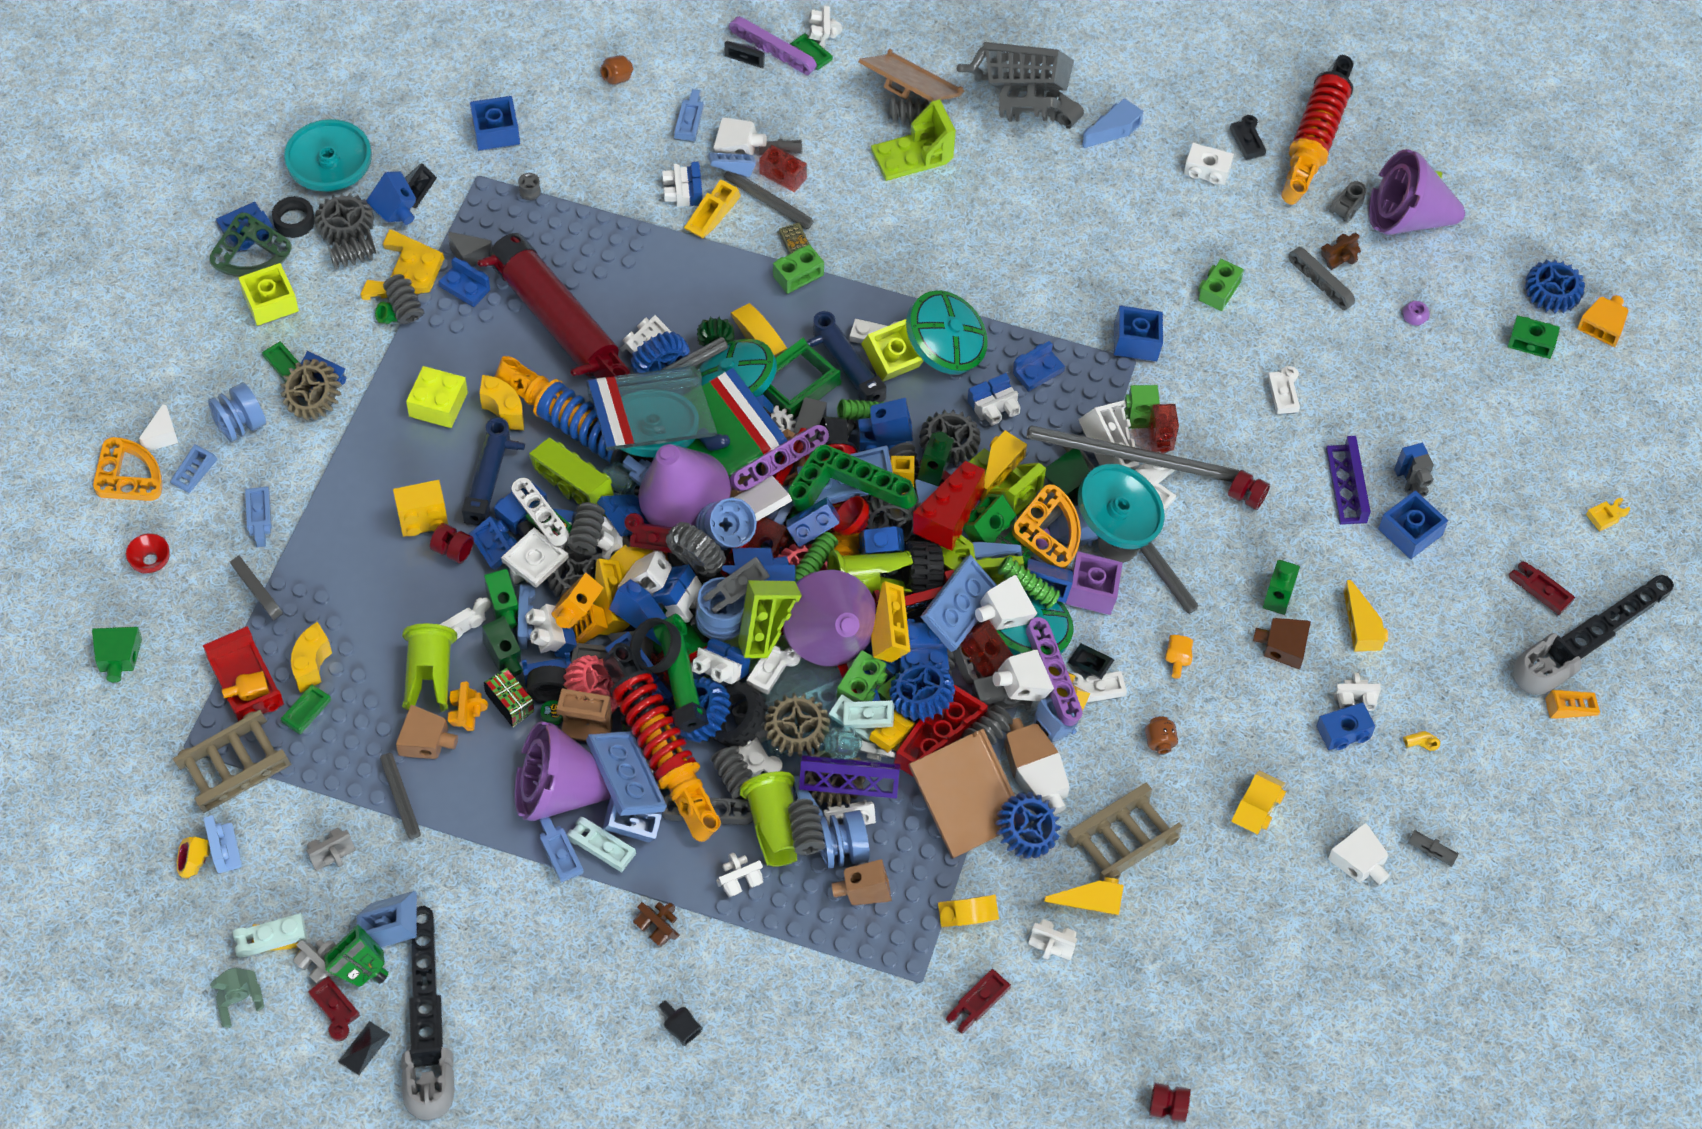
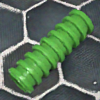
M841 399L837 405V414L839 418H846L847 420L871 418L870 407L884 402Z
M826 531L815 539L811 548L808 549L804 558L801 559L800 564L796 566V582L812 572H818L823 567V564L829 557V553L838 545V540L833 534Z
M1011 556L1006 557L998 568V574H1003L1005 579L1016 575L1023 589L1027 591V595H1033V599L1039 600L1040 604H1045L1047 609L1057 602L1060 591H1054L1053 586H1048L1047 582H1042L1040 577L1036 578V574H1031L1029 569L1025 570L1023 565L1019 566L1018 561H1012Z

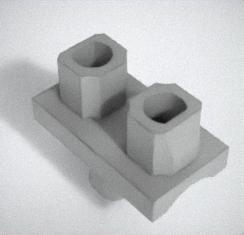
M336 828L328 834L329 839L323 842L315 839L307 844L308 850L306 851L316 871L333 862L339 868L343 865L341 858L356 851L347 829L342 831L340 828Z
M301 939L297 944L300 950L293 961L304 970L314 962L317 966L309 976L317 984L328 976L336 978L337 976L325 970L324 957L336 943L333 940L324 943L319 939L315 944L319 948L318 950L311 943L307 944Z

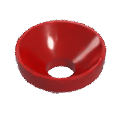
M854 496L846 500L837 510L840 516V523L834 526L833 530L842 536L863 531L868 525V503L860 496Z
M152 533L143 534L134 538L129 543L126 549V557L134 570L140 573H153L162 569L167 564L170 558V549L163 537ZM147 555L157 556V560L153 564H145L143 560Z

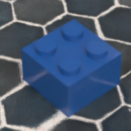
M512 96L470 102L478 151L520 145L519 128Z
M1119 305L1114 321V355L1157 362L1163 346V312Z
M1415 490L1383 514L1378 530L1411 560L1443 536L1449 520Z

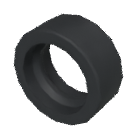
M286 197L278 201L272 210L274 227L284 237H302L308 234L314 227L313 207L308 200L302 197ZM291 210H300L306 213V217L298 223L288 224L281 221V217Z
M551 665L534 668L527 676V693L533 700L541 703L551 700L559 701L562 688L567 689L563 686L566 682L563 677L566 674L565 668Z

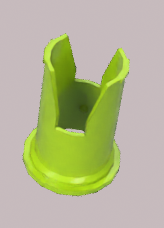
M832 550L829 553L827 570H839L855 576L864 583L871 594L874 590H879L880 592L882 583L885 581L902 586L906 595L912 593L911 589H906L903 581L880 577V573H889L913 564L909 551L841 555L839 551Z
M429 623L414 624L403 629L402 637L408 641L404 702L402 703V707L405 710L409 711L411 705H416L422 689V680H433L440 711L448 710L451 644L457 641L458 635L454 629Z
M784 771L760 774L747 780L740 787V796L748 799L757 838L766 864L773 867L785 866L797 861L790 826V814L788 813V806L794 802L791 787L794 785L795 779L791 773Z

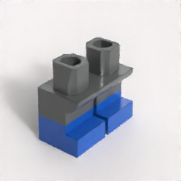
M1424 443L1402 448L1394 471L1397 477L1404 475L1407 480L1404 490H1411V492L1416 490L1422 497L1428 495L1429 490L1427 486L1432 484L1434 480L1431 475L1434 464Z

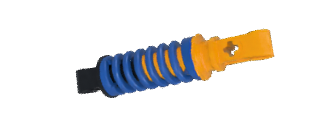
M509 356L501 358L494 377L508 383L519 396L525 399L526 403L534 405V415L547 422H551L554 427L561 429L563 433L570 435L575 441H580V444L584 447H589L590 451L599 454V457L608 461L614 469L623 467V461L628 455L638 462L642 459L652 463L654 457L632 455L616 446L607 447L594 404L590 401L585 402L584 397L581 395L576 396L575 391L567 388L562 381L554 379L549 382L546 377L537 375L534 371L522 365L517 359Z

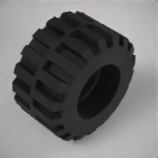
M908 541L905 551L910 552L913 564L902 568V581L906 589H911L912 593L909 595L942 587L944 581V558L941 546L931 541Z

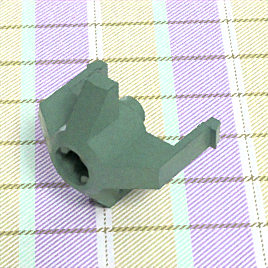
M230 968L210 983L211 988L219 989L216 1001L222 1027L230 1028L232 1026L228 1007L232 1003H238L246 999L249 994L255 1003L256 1011L259 1012L265 1007L255 971L243 968Z

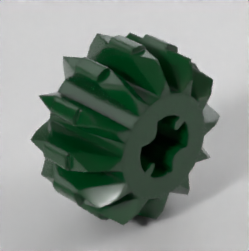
M710 316L709 320L704 319L698 325L697 340L701 346H705L720 337H723L727 344L735 339L733 324L729 323L728 319L721 320L720 316L714 319Z

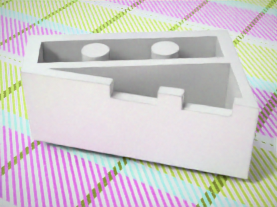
M1126 400L1096 407L1078 419L1086 437L1135 447L1134 439H1130L1128 427L1131 426L1130 419H1126L1124 411ZM1094 453L1100 466L1104 464H1119L1134 469L1139 465V462Z

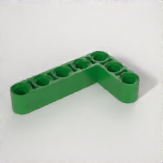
M820 445L814 449L788 490L794 508L801 512L815 503L830 478L903 509L913 507L917 501L913 484L908 479L828 445Z

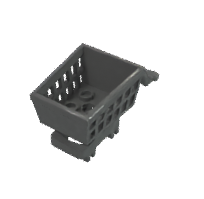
M984 42L971 64H958L956 70L958 72L974 74L976 82L989 80L990 84L1001 89L999 93V116L1003 118L1004 111H1007L1006 116L1009 122L1013 120V115H1015V121L1019 122L1022 112H1034L1035 117H1039V112H1042L1044 122H1047L1048 115H1050V121L1054 122L1056 112H1062V102L1054 97H1044V91H1067L1074 60L1058 49ZM986 55L988 72L983 74V70L979 66ZM1020 91H1027L1025 97H1018Z

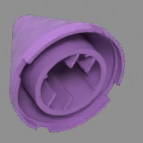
M1409 149L1397 152L1386 162L1379 173V176L1383 177L1378 189L1373 187L1369 201L1370 223L1375 230L1386 235L1456 225L1465 217L1463 204L1420 153Z
M667 444L657 451L641 482L639 504L649 524L675 527L677 523L686 522L691 526H696V519L701 509L709 503L730 498L732 486L726 469L713 456L696 450Z
M832 569L812 572L796 582L802 596L799 602L796 601L791 610L792 615L783 625V633L790 647L803 659L821 666L842 665L855 659L860 651H864L870 644L877 609L869 589L855 576Z
M538 722L534 725L521 753L526 754L523 768L517 767L515 807L518 816H523L524 820L536 821L610 799L611 795L593 755L552 723Z

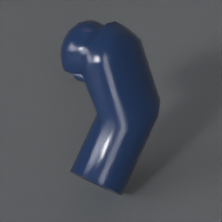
M705 429L700 430L697 434V438L710 451L723 449L730 444V438L726 434L711 436Z

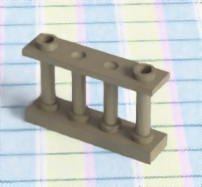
M261 710L246 714L239 722L192 748L183 749L173 758L180 770L187 767L200 791L199 796L194 799L203 813L223 804L292 765L283 749L275 751L261 727L262 724L267 722ZM250 731H253L266 754L265 759L258 763L252 762L239 737ZM229 743L233 746L244 766L243 771L235 776L230 774L218 752V749ZM207 755L211 758L222 778L221 783L213 788H209L196 764V761Z
M1147 782L1068 831L1066 842L1070 847L1073 848L1078 844L1084 846L1103 870L1100 873L1099 881H1104V877L1119 879L1121 873L1166 844L1171 846L1180 839L1182 829L1180 822L1169 828L1149 803L1152 788ZM1136 808L1142 809L1161 834L1150 840L1130 816L1131 811ZM1116 820L1122 821L1142 846L1130 852L1110 828L1111 824ZM1097 832L1099 834L1103 833L1122 859L1111 865L1091 841V836Z

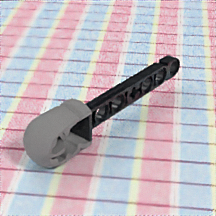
M1658 575L1648 581L1646 585H1642L1600 615L1595 614L1563 637L1555 633L1549 634L1543 640L1524 651L1516 659L1513 668L1514 680L1522 690L1533 695H1542L1552 691L1580 671L1581 659L1616 636L1618 630L1654 607L1656 602L1659 603L1668 597L1674 587L1673 581L1668 576ZM1656 583H1663L1668 590H1660ZM1640 594L1649 595L1652 601H1644ZM1624 605L1633 606L1636 612H1628ZM1618 614L1620 615L1618 620H1610V618L1614 619ZM1591 627H1599L1603 634H1595ZM1575 638L1584 639L1587 645L1581 646L1577 644ZM1546 653H1549L1562 667L1556 668V663L1550 657H1543Z
M419 906L417 907V916L426 914L430 918L423 924L417 922L416 938L411 939L413 997L409 998L411 1050L405 1051L401 1057V1069L403 1070L402 1098L405 1107L413 1116L421 1120H434L447 1113L453 1103L455 1091L454 1070L452 1069L453 1053L450 1049L443 1047L441 995H437L434 916L429 907ZM422 936L430 938V942L424 946L418 945L416 941ZM426 958L431 961L427 968L417 966L418 961ZM422 976L427 977L428 986L426 990H422ZM423 1004H430L433 1007L431 1012L427 1014H422L418 1010ZM424 1027H431L434 1030L429 1037H422L419 1032ZM440 1065L442 1076L438 1078L434 1076L433 1071L421 1073V1078L417 1080V1086H421V1092L418 1093L414 1067ZM439 1084L440 1092L435 1090V1085Z

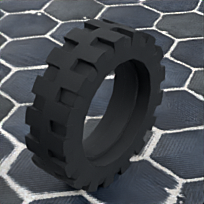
M735 682V684L726 685L727 693L730 695L729 701L731 702L727 709L730 711L732 706L739 700L747 698L748 710L746 716L738 727L729 732L726 731V722H723L721 725L722 730H717L715 737L712 738L727 747L738 746L739 748V746H746L748 741H753L756 738L757 732L760 733L763 728L762 724L766 721L765 712L768 711V706L765 704V696L761 695L762 693L745 682Z

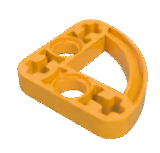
M118 437L106 439L101 448L93 482L97 496L101 498L142 501L158 499L162 493L163 484L159 466L153 455L134 441ZM116 445L117 448L114 449V451H113V456H114V457H112V456H111L110 449H112L113 446ZM124 452L141 459L149 468L151 478L119 476ZM108 464L115 465L112 471L106 472L103 470ZM104 484H108V486H106L104 490H101V487H103ZM126 485L134 486L130 492L121 491ZM150 487H154V489H152L150 493H147V490H149Z
M1050 484L1046 485L1018 518L1012 528V534L1017 541L1047 564L1065 569L1077 552L1081 528L1077 511L1069 497L1059 487ZM1051 492L1054 493V497L1045 505L1043 502L1047 495ZM1057 505L1063 511L1068 523L1069 542L1067 548L1040 528L1041 524ZM1031 509H1041L1043 512V517H1033L1031 515ZM1026 526V532L1021 534L1019 532L1020 527ZM1036 533L1032 541H1029V538L1032 536V534ZM1044 539L1048 544V548L1044 550L1039 549L1036 546V540ZM1054 547L1055 549L1051 553V555H1047L1050 552L1051 548ZM1062 554L1064 556V561H1061L1059 563L1056 561L1057 556H1060Z

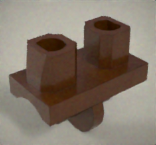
M1343 233L1338 236L1335 245L1332 246L1327 243L1321 247V255L1327 260V267L1333 270L1344 262L1352 265L1358 261L1357 254L1361 252L1358 244L1359 234L1353 233L1347 236Z
M643 902L637 906L640 912L633 920V923L644 932L654 923L657 929L649 937L658 946L662 947L670 938L676 940L680 936L666 922L668 919L673 924L677 920V917L673 914L676 908L673 903H668L664 906L661 902H658L655 905V908L659 911L658 914Z

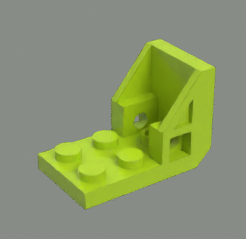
M935 100L911 123V135L871 145V152L885 181L948 164L954 158L956 130L941 100Z
M984 448L969 461L985 469V475L990 452ZM1040 463L1019 464L1000 486L996 485L989 491V494H1003L1018 516L1035 499L1037 492L1043 489L1046 468Z
M962 535L960 538H957L953 551L941 546L944 558V572L954 570L955 572L963 561L961 557L965 558L971 555L976 560L973 544ZM1009 555L1012 557V561L1016 560L1019 566H1024L1023 556ZM986 557L976 560L996 585L1007 580L1003 574H998V568L1006 557L993 559Z

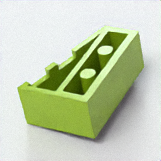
M748 580L738 640L744 658L769 657L781 635V628L785 621L789 620L792 615L791 610L796 601L799 602L802 596L795 581Z

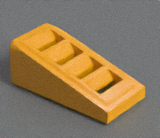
M592 604L585 615L571 627L576 634V643L584 644L608 629L602 607Z
M1552 690L1545 698L1549 718L1585 717L1600 714L1596 695L1592 692ZM1585 699H1587V702H1588V706H1589V707H1585V704H1584V700H1585ZM1575 700L1578 701L1579 707H1576Z

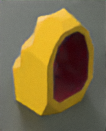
M198 837L182 839L176 861L177 872L182 878L187 879L197 875L200 867L205 864L210 852L208 840Z

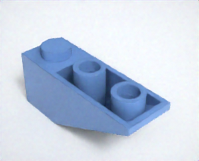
M1125 98L1118 104L1115 103L1105 116H1100L1095 125L1085 130L1082 147L1087 148L1129 136L1142 124L1144 111Z

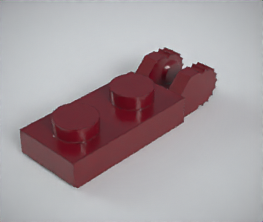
M1521 561L1518 564V569L1522 573H1519L1517 570H1512L1509 573V578L1522 586L1523 589L1559 616L1575 599L1574 595L1526 561Z
M991 969L958 1001V1005L949 1013L946 1021L949 1023L954 1022L965 1011L969 1016L957 1029V1031L963 1034L1011 989V984L994 969Z

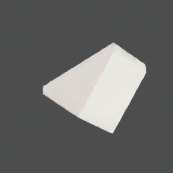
M162 404L139 438L141 446L148 451L178 443L168 408L164 404Z

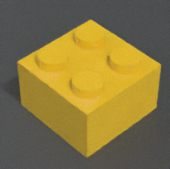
M439 480L393 489L403 537L435 531L441 523L448 524Z

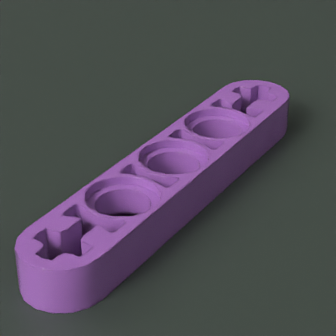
M737 16L729 23V29L733 34L751 44L754 43V46L767 53H772V56L782 62H788L789 66L803 74L810 75L816 69V62L810 55L743 17Z
M822 425L809 427L736 470L730 477L732 488L736 491L748 490L811 453L816 447L824 445L828 441V430ZM815 432L821 433L819 440H812L811 442L807 440L813 437ZM796 440L801 441L803 444V451L801 453L794 451L793 444ZM778 451L782 452L785 457L784 463L781 465L777 464L774 459L775 453ZM758 463H763L766 467V472L763 476L756 473L755 467ZM748 474L752 476L744 481V485H739L737 482L742 476H747Z
M1041 617L1033 618L1026 628V634L1032 650H1038L1054 687L1050 697L1057 715L1064 725H1076L1082 717L1083 711L1050 625ZM1040 646L1049 647L1052 654H1044ZM1048 668H1057L1060 672V675H1052L1049 672ZM1056 689H1065L1068 693V696H1060L1057 693ZM1067 710H1069L1070 713H1074V717H1072L1071 714H1067Z

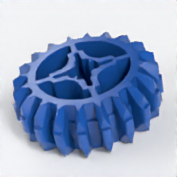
M1546 259L1543 263L1538 262L1527 274L1525 279L1526 297H1531V303L1537 302V308L1543 306L1546 312L1549 309H1553L1554 314L1559 309L1564 314L1567 309L1571 311L1574 306L1580 303L1584 295L1585 282H1583V276L1578 275L1579 269H1572V264L1567 266L1564 260L1558 263L1556 259L1552 262ZM1566 290H1571V292L1565 294Z
M668 331L662 335L658 333L657 336L650 337L648 341H643L644 344L637 347L638 351L633 353V357L630 360L632 371L641 381L689 355V346L680 334L675 332L669 333Z
M922 661L916 666L911 664V667L908 669L903 667V673H896L895 680L891 681V688H889L890 700L893 701L895 710L905 718L910 717L913 721L920 718L923 722L926 717L933 719L935 714L942 715V709H949V703L953 702V695L955 694L954 681L946 668H942L939 663L934 665L931 661L926 665Z
M703 677L700 680L694 679L700 706L705 708L709 724L690 733L683 730L680 733L686 740L699 743L703 740L708 741L710 736L715 737L717 730H722L721 725L723 722H727L725 717L730 714L727 708L731 705L727 689L719 682Z
M1028 792L1026 794L1019 793L1016 797L1011 796L1008 798V802L1001 805L1002 810L996 814L1000 819L995 823L1001 829L996 834L1003 835L1004 838L1000 843H1008L1007 851L1015 849V856L1019 857L1023 854L1024 859H1028L1031 856L1038 858L1040 855L1047 854L1049 849L1054 848L1056 845L1054 841L1060 837L1056 832L1060 830L1061 826L1055 823L1060 818L1053 815L1056 808L1048 807L1050 800L1042 802L1041 795L1034 796L1033 792ZM1029 809L1032 810V811H1033L1034 813H1036L1037 815L1032 814V813L1029 811ZM1034 821L1033 824L1029 825V828L1023 830V828L1027 826L1028 823ZM1020 836L1025 837L1028 842L1024 841Z

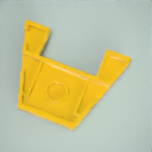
M389 229L383 242L384 249L401 252L391 277L402 274L405 277L404 279H410L412 282L411 286L415 289V294L430 292L445 259L443 253ZM366 280L360 294L363 300H370V297L380 296L381 299L388 298L383 287L384 282Z

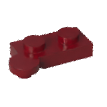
M637 513L627 515L625 526L629 531L633 532L632 536H630V547L672 553L665 541L672 527L645 524L642 516Z
M328 976L310 989L308 994L332 1022L329 1027L330 1037L335 1041H343L350 1033L348 1025L360 1017V1014Z

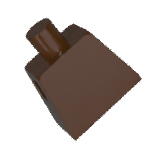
M1273 618L1269 630L1255 628L1253 641L1266 644L1265 657L1300 670L1311 621Z

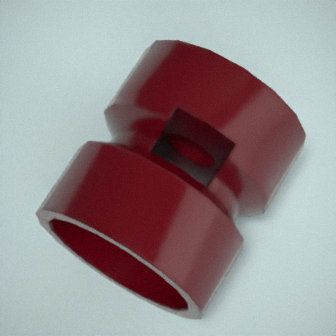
M1240 470L1229 489L1228 496L1237 501L1245 500V505L1258 510L1265 500L1271 484L1260 478L1254 480L1252 474Z
M441 523L432 535L430 549L441 555L447 554V558L461 564L467 559L472 550L474 537L462 531L457 532L456 528L446 523Z
M1154 1082L1149 1116L1164 1119L1166 1115H1169L1171 1120L1186 1122L1191 1089L1176 1086L1172 1090L1167 1084Z

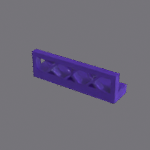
M1347 436L1345 445L1326 446L1340 525L1365 524L1368 522L1371 510L1357 437ZM1344 451L1346 458L1340 462L1333 457V452ZM1340 469L1349 473L1346 481L1337 476L1336 473ZM1344 487L1353 494L1349 500L1340 495V491ZM1350 507L1356 512L1357 517L1345 518L1343 511Z
M802 755L799 790L897 799L900 764ZM805 771L816 772L821 780L816 784H805ZM833 774H841L846 782L837 787L833 786L828 781V778ZM858 776H865L871 784L864 789H859L852 781ZM883 778L894 779L893 792L882 791L877 783Z

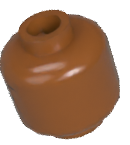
M617 55L605 59L600 71L605 81L615 85L630 79L633 65L624 55Z
M1155 717L1145 727L1148 747L1151 750L1157 751L1158 754H1167L1178 744L1176 725L1168 717Z

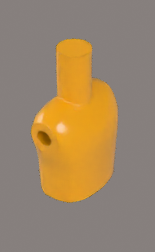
M1181 635L1169 636L1165 660L1173 664V678H1181L1182 666H1189L1192 663L1193 639Z
M263 671L239 675L236 678L235 686L222 689L224 699L238 695L241 700L249 701L269 694Z

